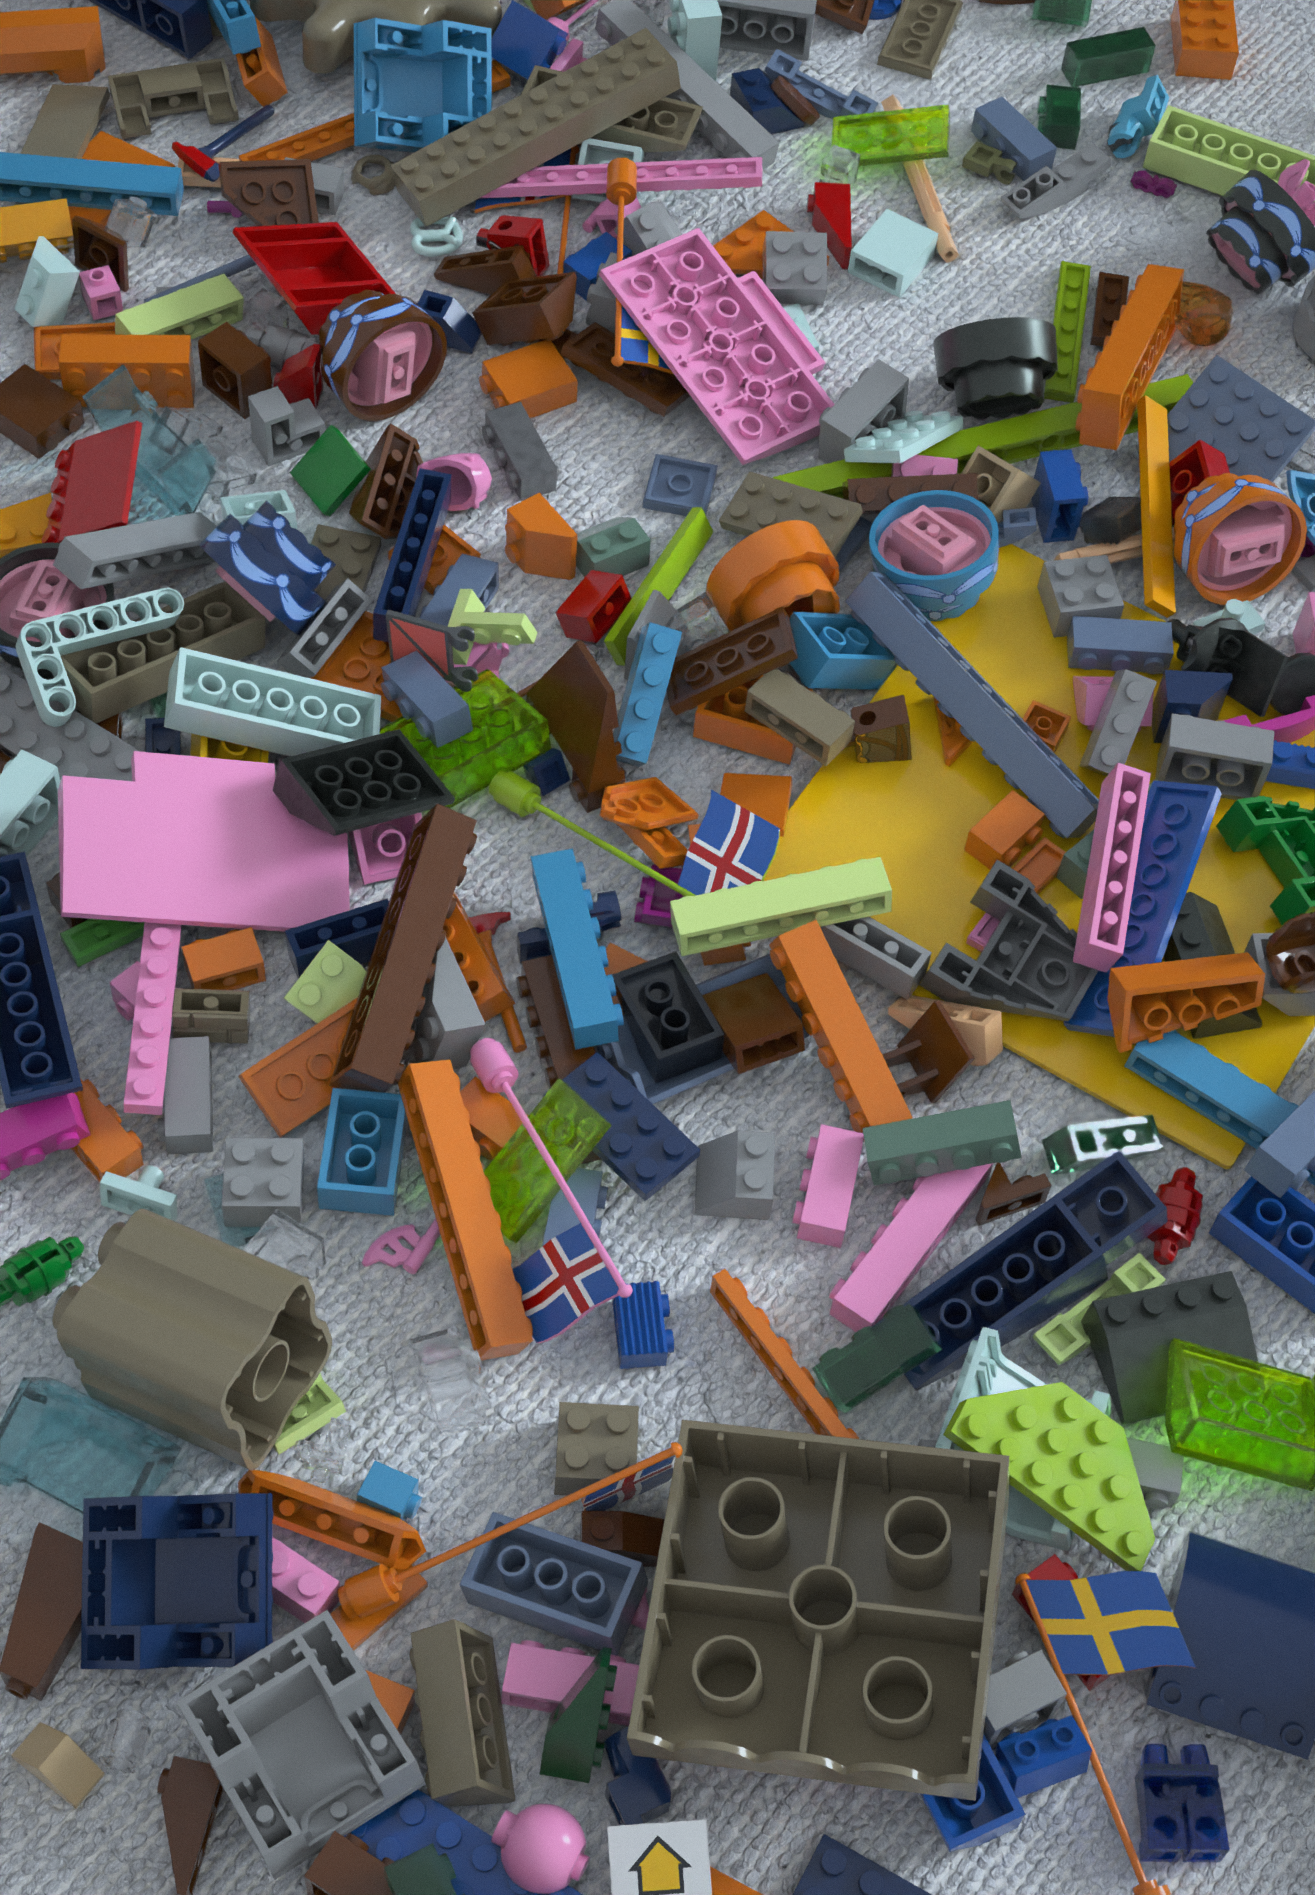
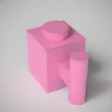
M637 196L631 204L624 206V218L641 208ZM607 198L605 201L600 202L583 223L582 227L586 232L591 233L598 225L602 234L608 232L617 239L614 228L618 225V205L611 203Z

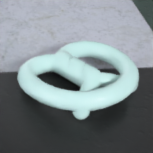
M453 216L449 218L444 217L433 223L434 225L444 226L443 229L420 230L419 227L424 224L419 218L414 219L410 224V231L413 235L411 245L413 250L420 255L430 257L446 255L457 250L462 243L463 232ZM445 241L449 243L439 247L421 245V242Z

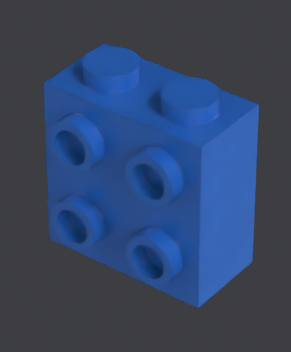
M512 0L491 39L492 58L528 80L535 65L545 68L551 67L556 56L560 55L565 49L568 33L522 4Z
M1072 449L1040 452L1034 479L1041 482L1031 498L1033 507L1036 508V519L1043 543L1074 541L1078 527L1082 526L1083 507L1087 506L1089 498L1087 487L1082 486L1080 464L1075 462Z

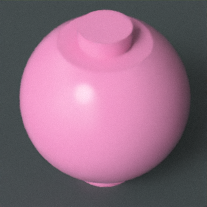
M553 1804L531 1805L517 1815L506 1810L498 1822L491 1840L492 1843L501 1847L502 1864L510 1879L522 1889L536 1894L554 1893L567 1887L572 1879L579 1881L590 1859L589 1856L584 1854L586 1838L580 1823L570 1812Z

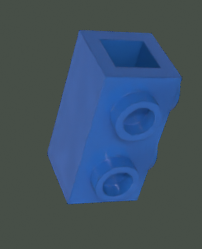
M1071 1715L1060 1720L1049 1719L1040 1724L1036 1729L1022 1734L1015 1732L1007 1735L997 1743L995 1756L1016 1797L1019 1798L1086 1773L1092 1749Z

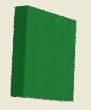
M330 425L290 471V474L321 512L330 517L369 473L371 468L338 428Z

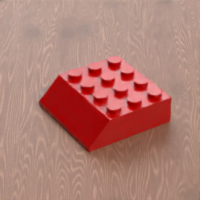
M338 222L235 227L232 233L311 335H319V330L326 322L329 312L334 307L339 306L349 295L359 294L364 290H373L384 295L396 294Z

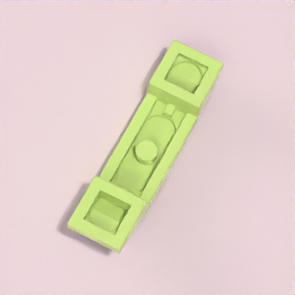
M1139 1252L1112 1274L1110 1280L1066 1314L1062 1315L1060 1313L1034 1333L1032 1338L1058 1365H1061L1090 1347L1091 1342L1088 1335L1086 1336L1081 1320L1092 1301L1159 1287L1164 1284L1166 1279Z

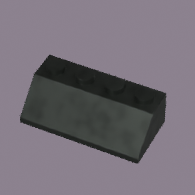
M1193 892L1186 893L1163 956L1164 961L1235 954L1217 905ZM1255 1007L1220 1020H1216L1215 1017L1203 1020L1197 1024L1198 1027L1190 1029L1193 1039L1261 1028L1262 1021Z

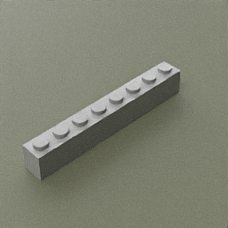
M613 0L599 8L595 30L611 46L647 28L677 61L681 88L666 97L703 106L695 128L707 137L717 150L721 151L727 158L762 157L763 169L774 163L779 142L631 0Z

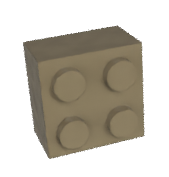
M559 1402L554 1495L567 1496L637 1463L639 1406Z

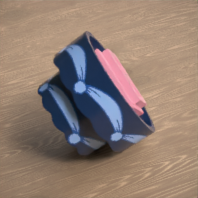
M267 500L243 525L230 513L199 544L220 565L215 571L224 581L270 622L276 617L296 635L300 634L326 603L315 589L336 564L330 558L324 556L318 547L308 543L303 533L292 528L287 518L276 513L275 507Z

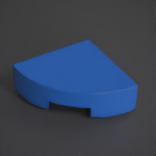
M874 0L869 19L881 20L892 17L900 10L902 0Z

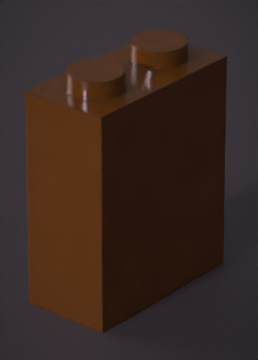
M26 364L22 365L0 383V433L38 459L49 451L54 450L62 440L71 433L76 432L84 424L81 401Z
M768 973L702 995L725 1034L723 1052L737 1074L805 1051L803 1023Z

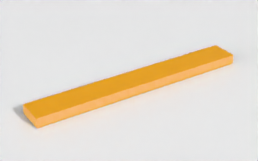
M1145 395L1137 400L1144 605L1168 618L1176 613L1167 409Z

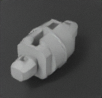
M270 325L267 334L262 330L249 329L246 335L255 345L264 348L271 358L270 366L278 368L280 371L286 359L314 343L317 344L316 339L299 333L298 330Z

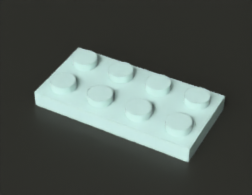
M922 411L904 413V418L889 421L888 426L885 428L872 430V435L857 438L855 444L844 449L845 462L902 463L963 429V416H950L948 411L935 412L931 415H923Z

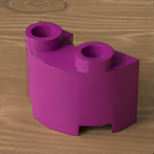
M652 864V870L676 884L679 883L682 869L674 867L660 869L656 864ZM650 876L649 878L642 877L639 898H644L645 900L644 903L637 902L634 922L673 929L670 901L678 900L684 896Z

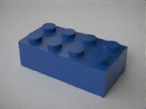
M1251 1176L1218 1213L1209 1234L1315 1314V1203L1293 1188H1290L1279 1198Z

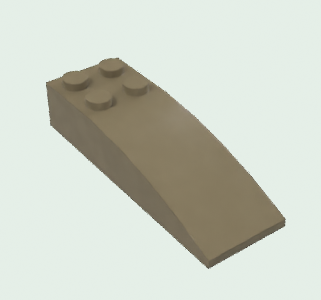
M535 65L521 95L563 72ZM664 97L590 138L641 147L644 152L685 151L700 118L703 106Z

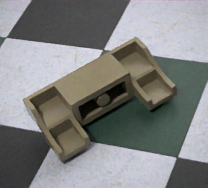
M224 58L108 76L109 90L122 139L152 134L149 118L205 109L210 124L239 120L238 109Z

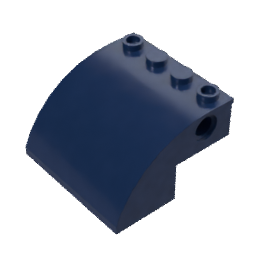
M272 1493L83 1498L81 1669L141 1670L169 1667H233L273 1643Z
M1189 1531L1167 1600L1196 1668L1185 1666H1159L1151 1668L1144 1690L1146 1705L1308 1760L1315 1740V1572Z

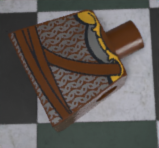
M904 695L853 707L850 710L851 719L855 721L851 742L846 747H855L858 762L872 763L912 760L910 723Z

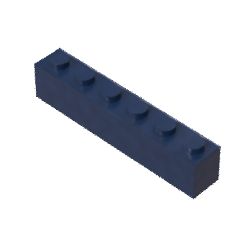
M419 469L373 612L374 640L389 642L386 612L388 610L413 617L416 616L451 502L452 474Z

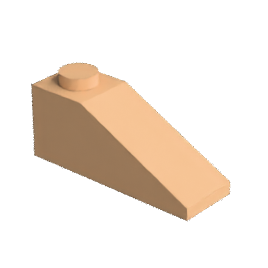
M911 995L907 1000L901 996L888 1007V1015L911 1029L932 1003L939 1000ZM940 1000L975 1057L970 1065H988L1003 1051L1001 1011Z

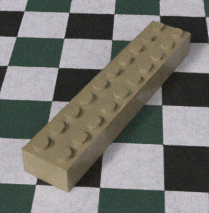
M644 28L390 165L397 191L427 227L679 90L681 85L677 61L651 32Z

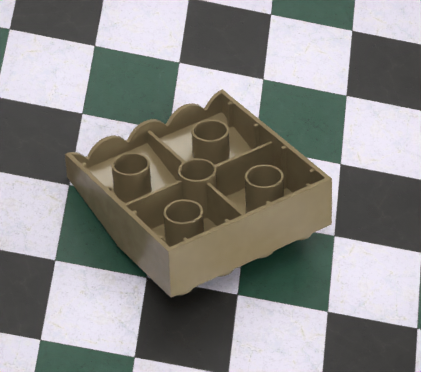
M682 1419L678 1443L682 1446L683 1452L679 1458L675 1457L627 1733V1740L632 1755L976 1801L1009 1503L1010 1456Z

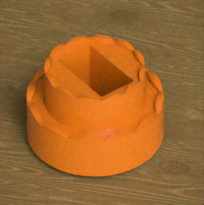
M801 520L779 522L754 532L731 548L711 572L706 586V595L729 631L737 629L780 607L785 609L789 618L793 612L837 614L840 610V598L834 587L839 581V565L816 526Z

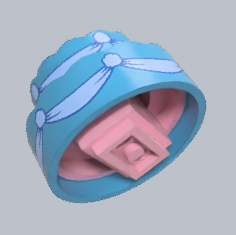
M931 490L910 494L884 508L872 523L869 533V545L873 572L886 574L929 621L936 622L946 618L961 616L968 609L976 605L980 594L989 588L998 570L999 557L998 524L991 510L982 502L969 495L946 490Z

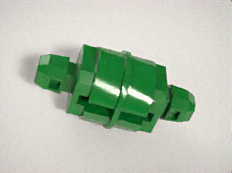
M76 1236L68 1237L58 1242V1244L51 1237L43 1241L37 1240L26 1248L22 1247L16 1254L6 1259L4 1264L0 1266V1307L9 1303L11 1299L19 1307L25 1303H32L42 1296L49 1295L53 1289L63 1284L69 1276L72 1268L71 1264L80 1258L84 1251V1245Z

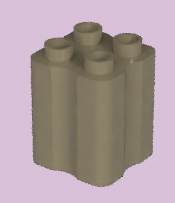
M144 1208L139 1209L129 1218L127 1223L117 1222L107 1230L98 1250V1261L101 1267L93 1277L81 1287L78 1285L69 1287L59 1298L52 1319L53 1327L57 1330L58 1341L65 1354L74 1359L76 1368L81 1370V1382L91 1398L246 1469L255 1470L269 1454L281 1435L291 1411L303 1395L309 1391L325 1366L331 1352L332 1336L326 1321L316 1316L315 1294L310 1281L305 1276Z

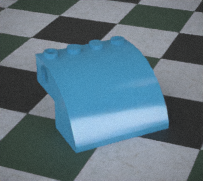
M372 18L354 23V146L390 151L416 152L492 111L491 28L447 20L423 26L380 18Z

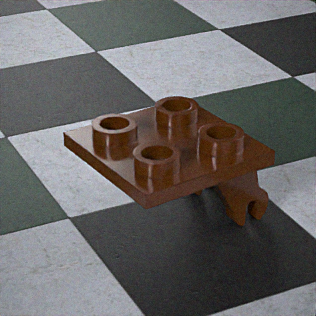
M940 1000L932 1003L897 1044V1049L882 1054L888 1068L910 1062L918 1075L897 1084L903 1098L908 1095L925 1092L931 1103H936L975 1059Z

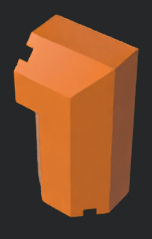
M98 6L0 12V76L48 73L53 76L54 72L59 75V80L64 83H79L91 81L95 78L94 72L100 69L101 73L106 69Z

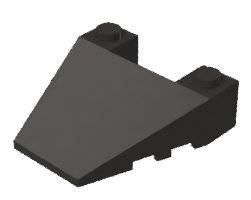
M996 860L970 903L1000 921L977 960L972 959L946 943L919 985L947 1002L1007 1013L1069 1021L1099 970L1073 962L1077 933L1074 929L1069 930L1056 915L1058 913L1050 903L1047 905L1034 891L1035 886L1028 878Z

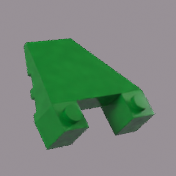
M1264 796L1237 799L1216 827L1233 852L1259 849L1284 886L1282 892L1270 905L1279 923L1283 925L1286 921L1299 914L1314 912L1315 808L1313 810L1299 808V803L1288 801L1286 805L1272 803V798Z

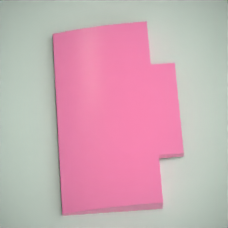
M699 228L600 270L599 276L742 465L787 450L820 435V416L826 408H832L835 405L813 377V374L823 369L825 361L758 274L752 271L737 278Z
M134 751L131 758L132 781L62 776L58 788L61 917L237 929L252 927V930L285 932V930L350 910L347 833L333 836L290 814L273 792L275 782L274 763Z

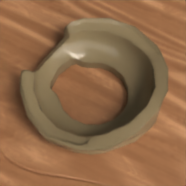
M381 155L365 156L356 162L352 170V184L358 182L369 189L372 195L385 194L396 186L390 167L394 163ZM367 163L379 164L385 167L383 174L371 179L361 175L362 169Z

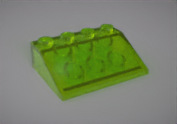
M489 669L479 673L477 681L471 680L472 688L470 691L465 692L457 687L453 688L469 705L473 731L437 748L428 737L423 738L420 735L416 724L411 719L406 720L403 716L380 729V734L397 729L401 730L455 797L454 803L445 805L449 809L488 787L493 777L499 771L514 772L552 749L547 719Z
M1173 1338L1169 1345L1165 1427L1171 1452L1183 1457L1212 1463L1219 1467L1248 1473L1255 1477L1284 1483L1287 1486L1313 1491L1315 1488V1391L1311 1378Z

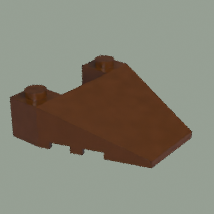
M580 640L575 642L526 693V707L523 708V714L527 724L530 727L534 726L541 738L549 734L553 735L573 768L572 783L569 784L570 793L574 801L577 803L581 802L585 811L589 813L601 808L605 787L625 783V772L622 767L620 768L616 760V755L621 754L622 749L621 743L619 741L614 743L613 729L619 727L614 690L584 642Z

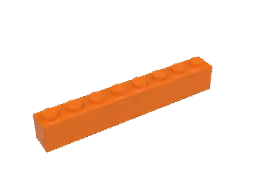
M451 1060L411 1063L403 1071L397 1084L476 1360L481 1361L518 1355L533 1341V1328L523 1308L521 1286L515 1281L511 1267V1252L505 1245L500 1230V1215L494 1209L490 1196V1181L484 1175L480 1162V1147L474 1141L470 1128V1113L462 1101L460 1079L453 1070Z

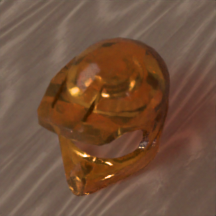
M1183 281L1180 314H1176L1174 319L1177 329L1194 345L1211 346L1217 344L1226 337L1233 319L1231 298L1209 286Z

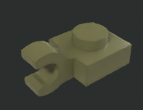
M977 141L963 157L962 167L986 177L994 173L1001 183L1009 185L1015 178V175L1011 174L1017 163L1011 159L1002 158L1003 151Z

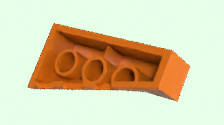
M1248 952L1110 968L1107 1001L1117 1050L1119 1053L1131 1050L1132 1044L1147 1040L1149 1043L1163 1039V1034L1182 1028L1184 1031L1198 1027L1197 1024L1203 1020L1212 1017L1220 1020L1261 1006L1265 973Z

